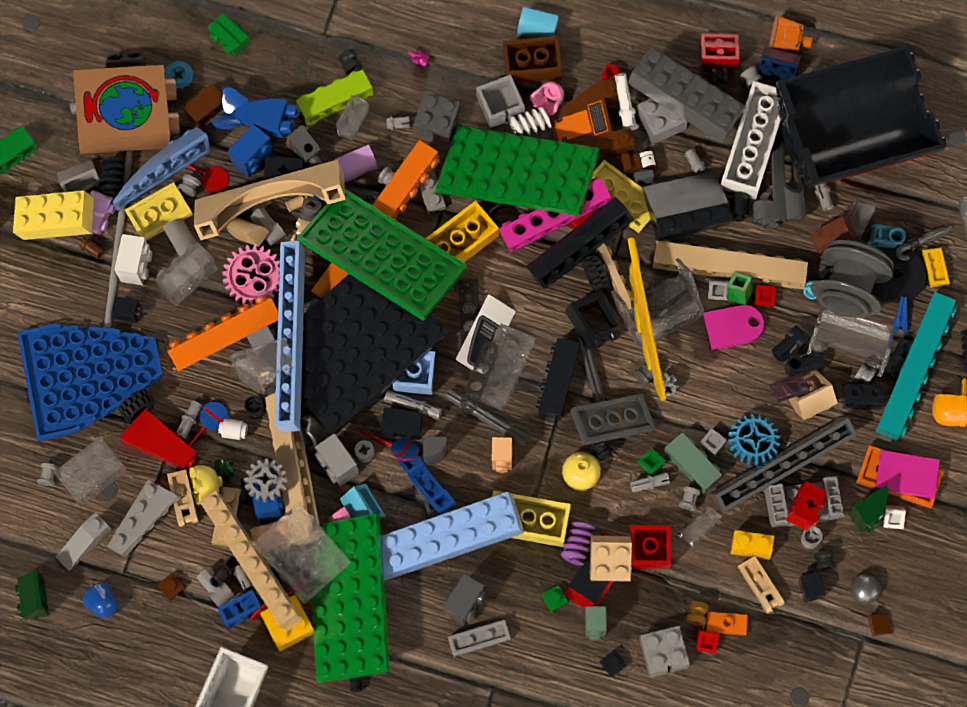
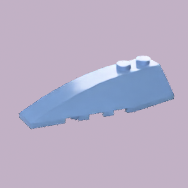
M196 127L193 130L186 131L179 139L169 142L164 149L147 161L124 185L113 200L115 209L117 211L183 170L189 164L211 152L206 133Z

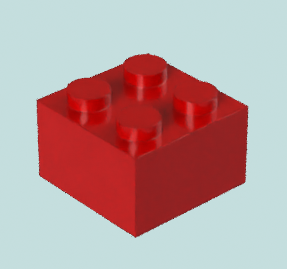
M631 525V569H670L671 526Z

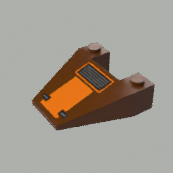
M615 78L597 82L558 109L554 115L549 116L555 141L597 147L600 150L599 155L618 157L621 154L634 153L635 144L631 128L612 131L606 106L620 103Z

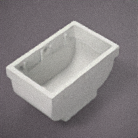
M220 648L195 707H253L268 666L227 649Z

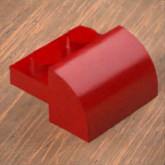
M701 34V65H739L738 35Z

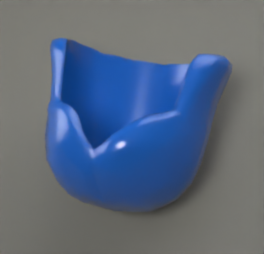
M99 582L93 585L82 598L85 608L100 618L111 617L119 607L118 599L110 585L106 582Z

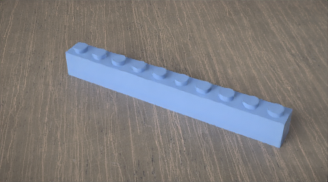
M299 241L281 242L275 426L281 432L300 431L305 248Z

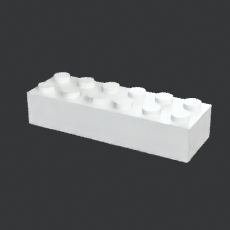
M753 81L746 102V108L743 112L722 178V190L731 193H746L748 198L756 200L780 124L777 108L779 106L778 99L780 98L776 97V87Z

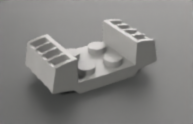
M837 476L826 477L821 482L811 483L827 492L824 497L826 503L823 509L818 512V516H820L818 522L845 518ZM783 484L771 485L764 490L771 528L796 526L786 521V518L801 485L783 487Z

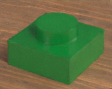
M652 448L638 460V464L650 476L656 473L666 462Z
M559 585L541 594L550 613L568 604Z

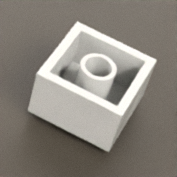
M122 234L114 269L120 282L143 285L144 279H147V264L151 262L152 251H150L145 237Z

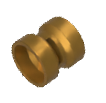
M690 601V613L687 615L686 622L694 625H706L707 619L703 615L708 612L709 605L703 602Z

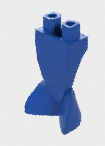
M224 87L223 113L213 119L212 123L218 130H229L245 125L251 127L254 124L265 133L274 137L284 138V134L294 131V123L289 121V118H297L299 109L296 105L289 104L286 99H263L250 102L238 91L230 87Z

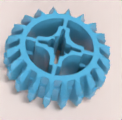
M754 414L750 415V419L744 415L742 418L743 422L737 419V425H732L731 429L733 431L728 434L731 437L728 440V444L732 445L730 451H736L734 454L735 458L741 456V463L744 462V459H747V465L754 461L755 466L759 465V460L761 463H764L766 458L771 459L773 457L772 454L776 455L778 453L775 448H780L781 444L777 441L781 439V436L776 435L779 432L778 428L772 429L775 425L774 422L768 424V417L763 421L761 420V414L758 415L757 419H755ZM750 427L748 435L739 437V433L743 429ZM757 427L763 429L767 434L760 433ZM753 433H754L755 439L758 440L757 443H756V446H755L754 441L751 440V438H752V436H753ZM770 442L768 449L759 453V446ZM742 446H748L752 453L746 451Z

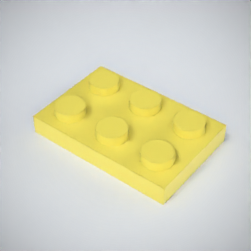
M174 182L125 209L140 237H145L146 241L163 232L162 226L177 219L184 220L193 215Z

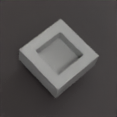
M711 428L699 445L715 456L727 440Z

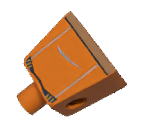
M775 16L769 47L798 55L799 47L811 48L812 37L802 36L803 25Z

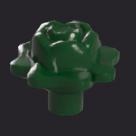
M221 458L214 462V469L221 478L225 477L228 479L234 476L233 472L235 469L232 467L234 463L231 459L225 461Z

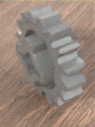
M265 459L264 463L257 460V466L251 464L252 471L246 470V474L249 477L244 478V481L249 484L245 488L250 490L249 495L251 497L256 494L255 499L257 501L261 497L265 503L267 498L275 501L274 496L281 497L280 490H286L283 484L288 483V480L283 477L287 474L285 471H281L283 469L281 464L276 467L275 460L271 464L268 459ZM270 470H274L278 476L272 475ZM265 477H268V478H269V480L267 481V484H264V483H263V481L265 480ZM253 485L260 486L261 492L256 490Z

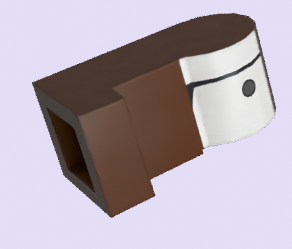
M645 151L633 155L628 153L621 154L620 163L625 176L634 175V173L641 169L654 170L658 167L653 151Z

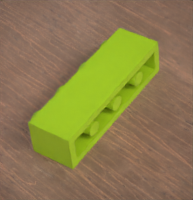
M362 69L360 71H353L343 79H336L326 87L321 86L309 95L304 94L296 100V104L308 126L373 96V88Z

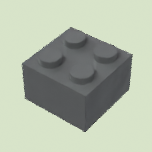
M424 92L413 124L414 134L450 144L461 111L460 102Z
M463 574L443 606L444 615L464 627L467 622L470 624L476 615L474 612L477 605L481 607L486 599L484 585Z

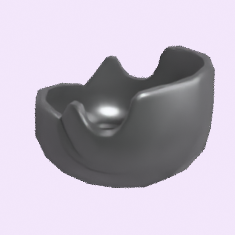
M862 574L852 580L850 592L856 602L870 604L879 598L881 587L879 581L874 576Z

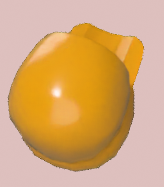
M963 378L961 382L960 396L935 395L932 414L939 424L944 426H967L966 378Z

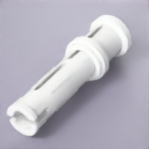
M620 73L614 77L620 102L619 116H621L623 123L621 128H631L632 131L638 128L634 116L636 111L631 104L627 74Z

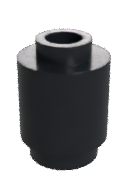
M734 193L731 198L730 211L733 220L736 222H743L749 217L750 199L748 194Z

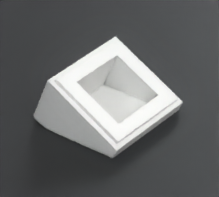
M886 505L883 527L904 529L905 507Z

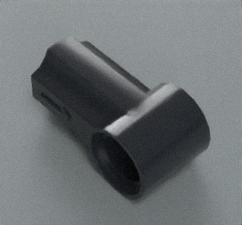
M795 325L785 335V338L771 350V353L778 361L783 363L796 350L802 349L809 342L810 338Z
M821 352L805 355L792 354L785 363V372L790 376H796L799 373L823 370L825 368L824 356ZM790 362L797 363L799 368H793Z

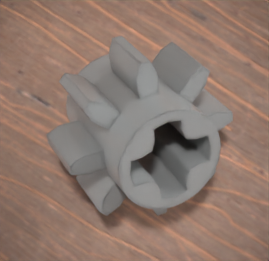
M665 372V374L661 375L667 397L674 395L676 388L679 386L676 383L677 379L675 376H669Z

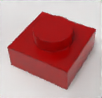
M757 285L755 305L774 307L776 287Z
M699 629L695 649L716 654L719 633Z

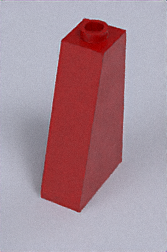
M146 409L119 437L125 445L182 470H188L198 462L199 456L197 452Z

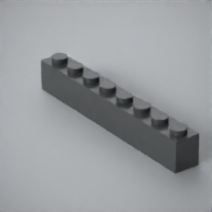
M840 417L709 494L717 509L725 512L857 436V433L849 418Z

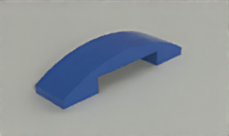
M419 457L410 461H398L412 483L440 515L456 504Z

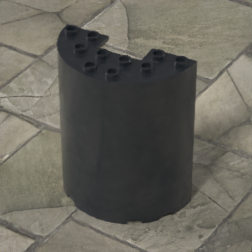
M908 46L777 81L776 97L780 98L778 99L779 106L777 108L780 121L784 120L782 131L793 166L797 174L801 173V181L805 186L808 185V188L937 153L945 149L947 143L945 137L941 136L939 131L940 123L937 118L935 119L933 113L925 109L924 96L922 93H919L917 88L921 79V73L919 68L915 67V57L913 52L909 51Z

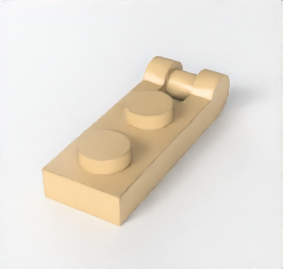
M187 470L167 474L171 492L180 497L176 503L174 502L179 527L185 526L186 523L199 522ZM189 510L190 515L183 516L182 511Z
M755 556L738 566V569L767 614L773 611L774 607H780L784 604L779 592ZM771 594L773 599L768 602L766 596Z

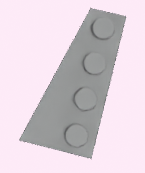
M147 480L107 547L125 557L142 540L144 533L147 530H151L161 515L164 516L169 511L168 508L174 502L176 503L180 497Z

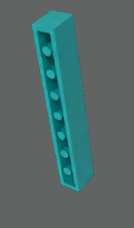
M934 292L875 432L895 441L900 436H904L908 427L905 425L907 419L911 420L915 411L912 408L914 401L918 403L922 394L919 391L921 384L925 386L929 377L926 372L928 368L932 369L936 358L933 355L935 351L939 352L943 341L940 338L942 334L946 335L950 324H947L949 317L953 318L957 310L954 307L956 300Z

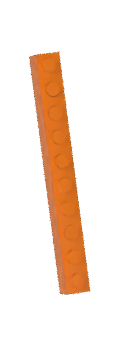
M419 140L372 206L397 221L396 218L399 213L402 214L406 210L409 199H413L416 196L419 185L426 182L431 168L434 169L438 165L440 160L438 151ZM331 263L312 289V295L320 300L349 273Z

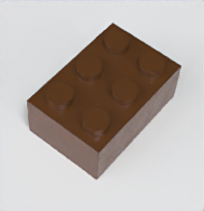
M558 36L503 41L505 75H511L514 83L562 79Z

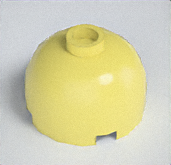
M579 451L571 454L565 460L562 476L570 488L576 491H587L597 485L600 479L601 467L594 455Z
M205 465L190 468L189 480L190 485L193 484L194 491H192V495L197 505L201 504L200 501L215 490L219 493V487L223 486L222 478L217 476L213 468Z

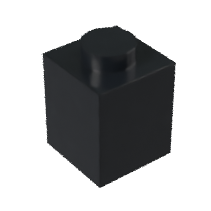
M115 296L111 314L114 320L137 324L138 318H141L142 307L138 300Z
M813 571L802 573L798 582L804 603L823 599L826 594L820 573H814Z

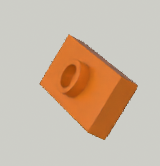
M707 612L706 631L746 636L747 615Z

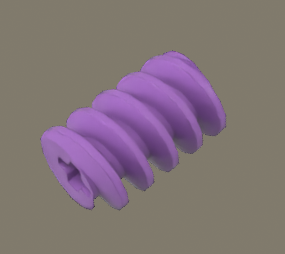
M585 522L571 523L573 529H570L568 532L570 537L566 538L568 544L563 546L565 551L561 552V556L575 565H584L579 559H586L582 552H588L589 550L584 545H590L591 542L587 540V537L594 536L589 531L596 530V527Z

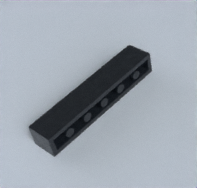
M615 197L526 267L533 278L545 290L634 219L624 204Z

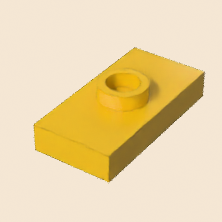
M942 247L923 250L922 255L930 288L949 285L950 280Z

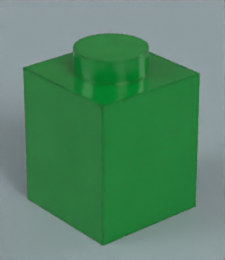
M734 272L727 285L728 300L746 305L753 292L752 277Z

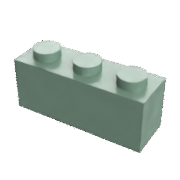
M681 433L665 447L664 453L704 495L721 480L722 471L715 463L712 464L708 460V455L702 449H697L694 445V440L689 435L685 436Z

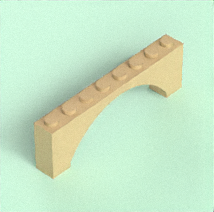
M339 160L195 200L194 227L200 240L218 236L223 227L236 216L257 204L274 198L306 195L326 201L327 205L346 200L344 173Z

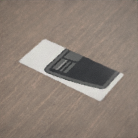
M488 295L456 360L479 375L484 376L515 314V310L493 296Z

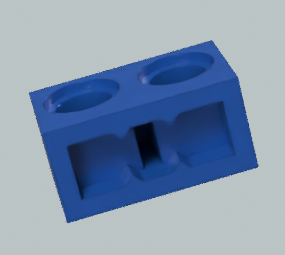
M251 590L218 607L217 610L229 630L250 619L261 605L254 591Z

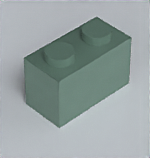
M606 606L585 607V638L590 637L592 641L602 640V637L606 635Z

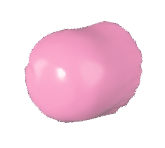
M546 82L531 94V103L537 110L538 107H542L548 116L554 115L564 98V90L556 82ZM547 97L555 102H548Z

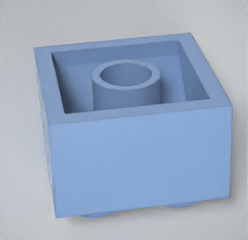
M429 351L394 382V391L432 395L435 351Z

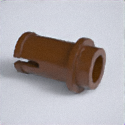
M84 237L79 244L82 251H87L96 259H99L104 253V249L93 243L91 238Z

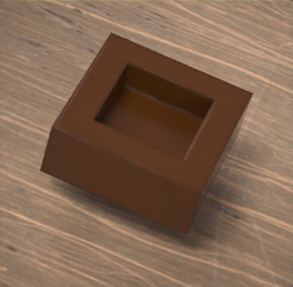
M173 573L157 585L169 601L185 590Z

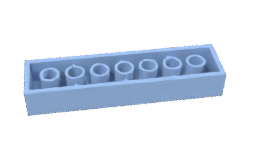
M506 492L382 535L384 581L525 533L513 495Z

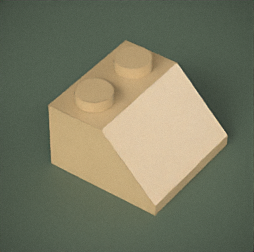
M817 370L810 371L782 385V389L792 407L803 420L812 418L814 415L838 404L832 384Z

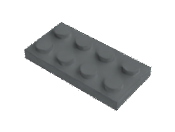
M643 394L573 407L570 411L583 445L646 433L655 429Z

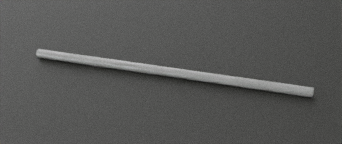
M126 151L122 188L130 180L134 151ZM127 205L118 211L104 328L112 327L113 316L111 313L118 280L114 269L121 237L124 232L125 209Z

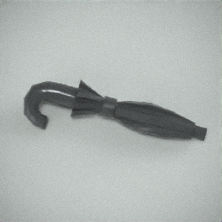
M952 226L930 230L922 237L916 239H906V243L896 248V257L904 261L909 260V256L903 255L902 252L907 250L913 251L918 245L941 238L953 229Z

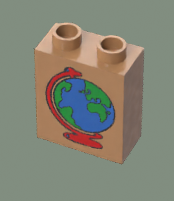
M164 65L73 70L80 154L164 149L170 142V135L180 134L178 112L168 113L167 101L176 100L175 78H165Z

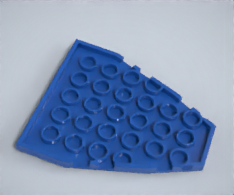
M51 324L17 332L38 442L75 434L117 410L121 402L125 401V398H129L132 393L135 394L136 391L147 389L163 376L155 337L140 336L137 333H126L114 328H85L78 325L62 326L61 324Z

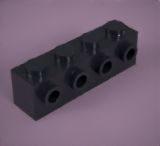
M557 338L556 344L552 343L550 354L553 355L552 360L547 362L545 372L548 373L547 379L542 380L540 390H543L542 397H538L536 408L539 409L538 415L561 420L580 343Z

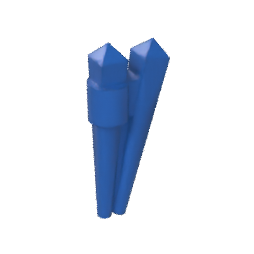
M901 296L897 315L893 323V331L895 333L899 331V327H902L904 334L908 332L907 297Z

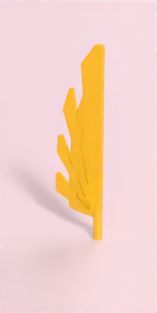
M629 238L628 245L632 262L629 266L628 290H630L634 301L636 327L638 333H641L643 354L648 370H652L655 389L661 401H665L666 394L640 272L635 238Z

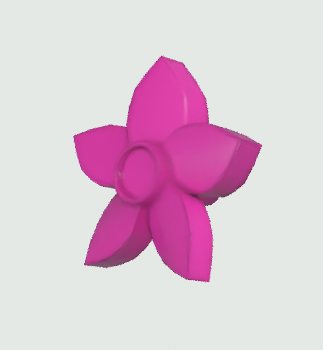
M420 49L416 53L408 52L413 57L412 62L426 66L430 56L422 54Z

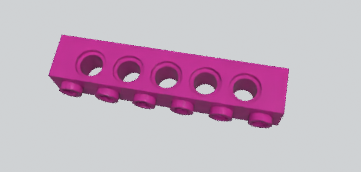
M601 177L591 179L587 194H592L593 198L584 201L580 216L560 213L557 217H551L549 215L550 211L535 209L531 213L521 214L513 222H505L499 228V231L509 252L512 253L571 223L573 220L603 207L611 201V196ZM541 219L543 222L541 225L535 226L533 221ZM518 228L526 229L523 234L516 233Z

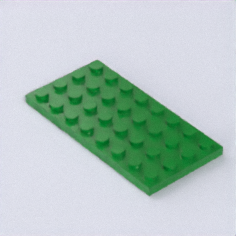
M457 126L435 189L437 193L580 216L600 150L597 147Z
M345 189L346 200L326 204L297 236V241L424 321L464 273L467 265Z
M371 514L319 524L322 538L308 544L311 562L309 567L316 683L390 673L380 515Z

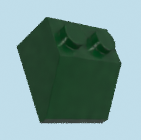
M887 485L856 503L849 512L850 517L861 533L865 531L870 533L878 528V525L881 523L880 520L884 515L889 491Z
M37 570L17 578L18 584L15 585L16 595L20 598V603L17 604L18 614L22 615L25 620L49 616L45 578Z

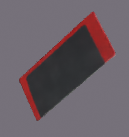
M603 531L601 536H612L606 531ZM589 553L583 563L584 565L580 567L564 592L565 597L584 609L585 607H598L613 581H591Z

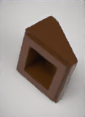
M888 614L870 615L868 617L872 637L892 634Z

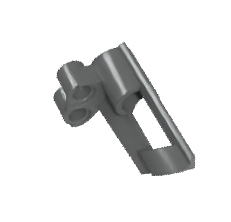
M785 140L775 146V151L772 152L773 201L758 200L753 204L754 222L762 224V227L765 229L778 227L779 221L787 222L806 217L804 187L793 163L795 189L786 185L784 157L789 155Z

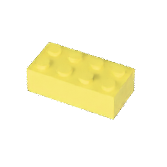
M85 191L16 197L13 233L23 240L92 234L94 198Z
M493 490L492 497L506 492ZM512 494L525 533L511 538L563 547L571 504Z

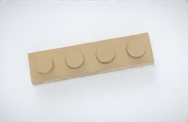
M604 243L597 248L598 255L624 311L632 309V294L630 290L625 288L624 276L618 273L619 266L617 261L611 258L612 251L610 246H606Z

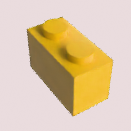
M735 530L732 536L730 554L745 557L755 556L758 559L770 560L774 536Z

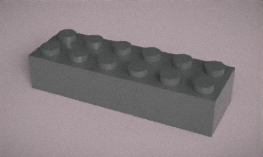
M652 46L632 71L628 81L629 85L720 143L724 142L746 108L739 101Z

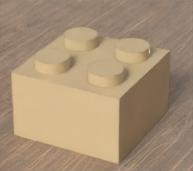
M591 536V581H631L632 542L630 536Z

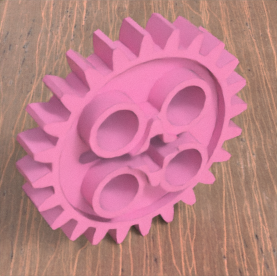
M246 245V251L239 248V254L232 252L234 258H227L230 265L224 264V268L228 271L222 272V275L227 277L223 279V283L228 284L225 287L226 291L232 290L229 294L230 297L237 295L235 298L236 302L243 299V304L250 301L251 305L254 303L255 298L263 294L266 297L270 296L272 299H274L273 292L279 294L277 286L279 287L280 267L278 266H280V260L275 261L277 258L276 254L270 256V249L265 253L264 246L257 250V247L254 245L253 250H250L249 246ZM246 260L252 262V265L248 268L242 266V263ZM263 266L270 267V271L266 274L262 273L260 269ZM253 272H256L257 277L254 276V278L251 279L250 275H252ZM239 278L246 279L244 285H238L236 281ZM261 283L264 285V289L256 291L254 289L255 285Z

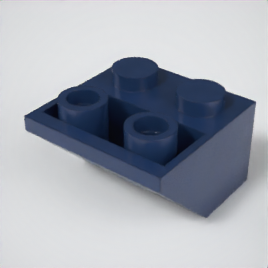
M765 46L758 73L766 78L773 77L779 80L795 77L801 56Z

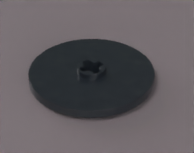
M896 249L886 250L882 253L888 256L894 264L892 270L893 277L887 282L875 283L872 291L879 298L890 303H900L901 296L907 297L908 302L918 296L924 288L926 282L924 264L917 255L908 250L902 252L903 255H908L910 258L906 261L896 257ZM895 272H899V279H895Z

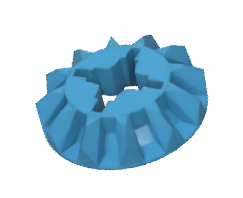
M182 61L169 64L164 71L165 78H176L174 72L182 73L183 80L180 78L175 79L176 89H183L189 86L191 80H193L192 68Z

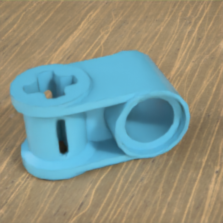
M882 224L870 225L871 235L867 242L869 246L896 249L904 244L906 233L902 228ZM892 236H898L901 240L894 241Z

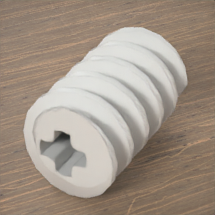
M538 107V112L532 109L531 115L529 112H524V117L518 114L517 120L514 116L510 117V127L514 135L524 136V131L531 135V129L538 133V127L540 126L542 130H545V124L551 128L548 114L542 107Z

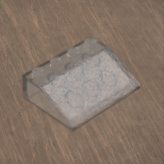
M297 503L251 543L303 603L308 602L351 563L300 503Z

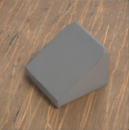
M709 278L708 299L727 300L728 279Z

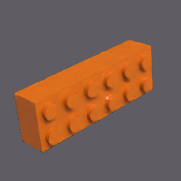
M263 294L254 299L255 303L248 305V303L243 304L237 308V312L233 314L228 312L220 316V321L216 323L210 321L203 325L204 329L198 332L195 329L187 333L186 338L180 341L177 338L169 342L167 351L176 369L180 371L278 321V310L270 296L266 297Z

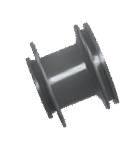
M849 240L830 242L823 251L822 257L827 265L833 269L829 280H819L812 283L811 291L826 309L842 316L864 318L879 313L881 311V304L871 293L875 283L887 282L893 277L892 270L894 264L891 259L881 251L859 242Z

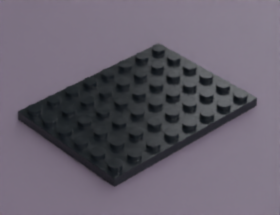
M348 274L303 314L301 400L331 434L335 433L336 435L449 334V331L431 312L423 321ZM278 337L260 352L261 356L275 371H277Z

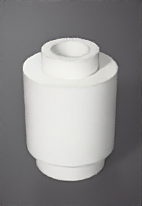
M224 419L223 422H220L219 433L222 434V438L246 439L248 424L232 419Z

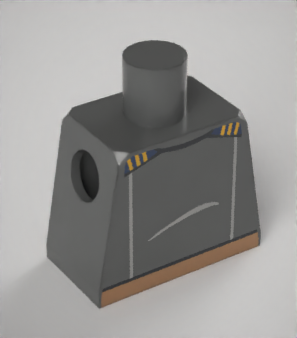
M303 125L287 136V146L298 158H303L305 166L310 163L313 166L325 163L320 158V147Z

